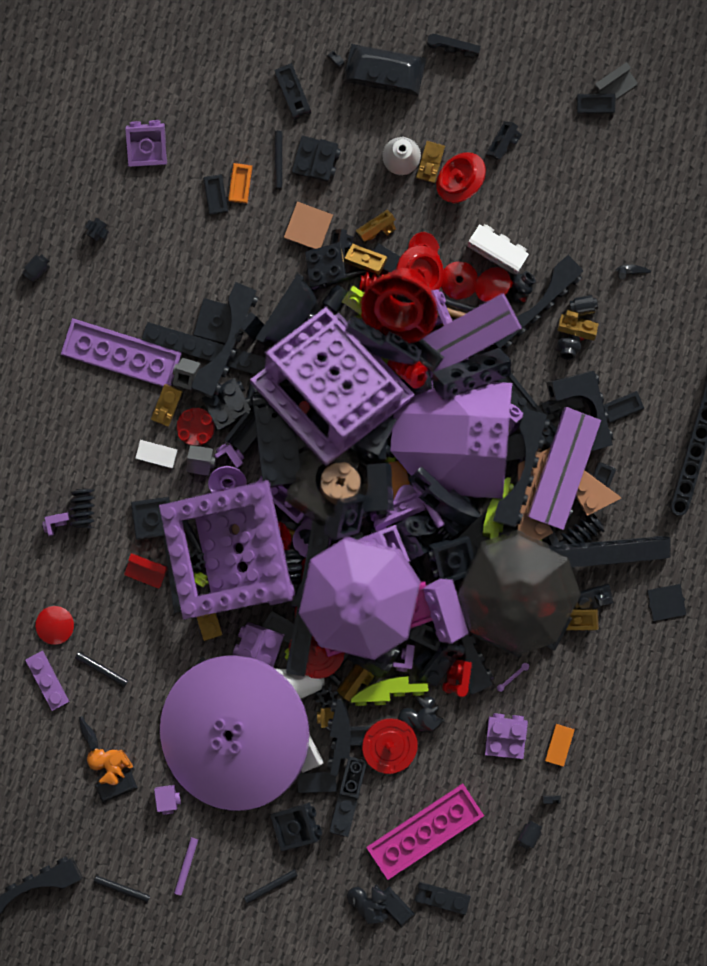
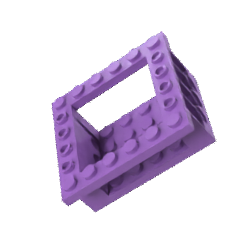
M327 307L267 351L266 368L250 381L325 465H328L413 399L415 395L379 356L367 352L359 343L358 338L345 331L348 322L340 313L334 316ZM319 355H324L327 361L319 362L316 358ZM331 369H337L340 372V374L338 376H332L330 375L329 371ZM287 378L329 423L328 438L321 433L278 384ZM350 383L353 388L351 390H344L342 385Z
M269 481L159 505L183 619L293 596ZM182 520H196L202 553H204L203 557L204 561H206L205 567L211 594L202 596L197 594ZM234 524H237L240 529L237 535L232 532ZM237 543H241L244 547L241 554L236 551ZM242 561L248 566L246 572L240 570V563Z

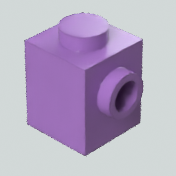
M175 785L156 787L154 790L157 812L162 811L163 815L174 813V810L178 808L177 804H181L180 793H176Z

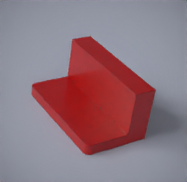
M131 553L124 574L153 587L160 588L168 567Z

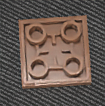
M297 202L284 238L312 249L320 248L324 242L333 215Z

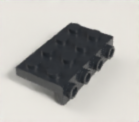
M315 409L310 420L328 438L330 425ZM389 416L347 450L352 453L357 452L367 460L378 461L397 419Z

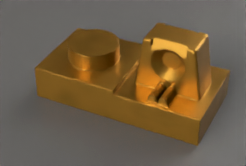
M430 141L426 142L416 178L435 183L445 148L444 145Z
M386 210L358 228L356 232L364 242L375 238L380 230L389 235L396 230L394 225L396 219L391 212Z
M352 244L344 261L347 264L379 275L387 262V256Z
M567 310L565 315L561 314L557 331L594 341L598 323L578 319V313Z
M165 383L151 420L169 427L183 390Z
M560 610L572 618L566 630L599 629L598 610Z
M216 613L197 616L204 641L223 635Z
M355 664L337 691L343 698L350 701L356 695L360 684L369 685L374 675Z

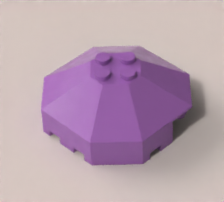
M345 537L311 559L299 614L320 647L375 659L408 638L421 582L400 549Z

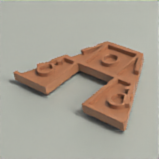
M550 448L536 455V457H539L536 469L532 468L531 476H534L532 486L527 487L525 494L529 495L526 506L522 505L520 513H523L521 525H517L518 546H529L553 533L548 524L527 517ZM525 461L517 465L518 481L524 470ZM584 470L576 497L586 516L621 499L619 495Z

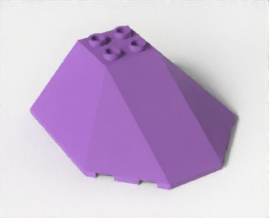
M492 382L445 400L434 388L415 395L413 399L398 409L393 415V418L397 420L392 429V454L410 475L422 466L448 492L454 489L461 496L503 499L512 383Z

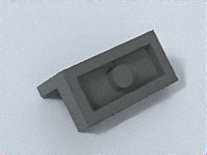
M626 62L598 81L594 88L598 94H615L616 100L636 86L637 81L630 73L631 67Z

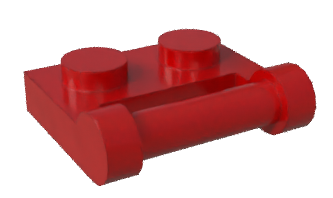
M457 659L447 671V682L442 686L444 692H453L461 697L467 694L472 662ZM456 680H460L459 685H456Z

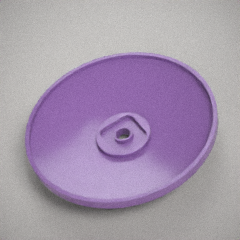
M227 655L197 664L175 683L169 692L162 710L160 739L170 770L178 782L190 794L202 802L217 808L247 810L260 807L276 799L296 780L307 756L309 726L299 695L281 673L257 659ZM226 730H230L233 733L232 740L226 739Z

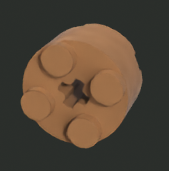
M345 462L336 463L326 468L320 482V495L327 504L336 506L339 499L357 495L360 486V478L357 471Z

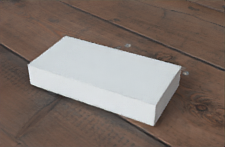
M140 440L136 459L173 468L178 450Z

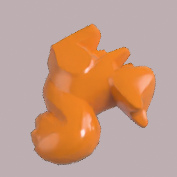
M95 749L87 757V763L91 769H106L107 773L99 780L101 784L117 785L119 782L117 775L122 778L125 777L122 769L126 766L128 768L134 767L122 750L104 752L103 749Z

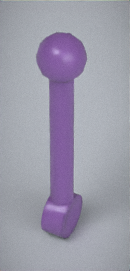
M523 663L516 673L503 684L497 686V690L499 692L504 691V687L521 672L528 670L529 665Z

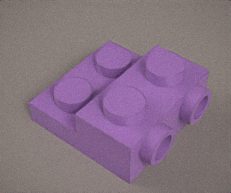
M160 120L149 121V124L141 125L140 121L130 122V125L125 128L128 165L167 164L165 123L160 124Z
M248 622L246 627L242 626L239 637L242 639L240 645L236 644L233 655L257 659L274 668L284 634Z
M493 713V717L489 716L485 755L523 759L528 721L524 720V716L512 715V719L504 718L505 714Z

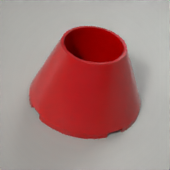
M410 268L396 269L373 281L365 289L360 302L361 316L366 324L374 329H378L384 335L390 330L394 334L401 336L408 343H413L426 337L434 328L438 316L437 303L426 280L419 272ZM392 294L405 295L413 300V302H401L395 299Z

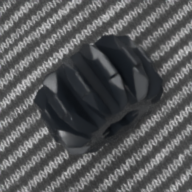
M293 549L284 551L290 582L300 580L303 574V567L299 551Z

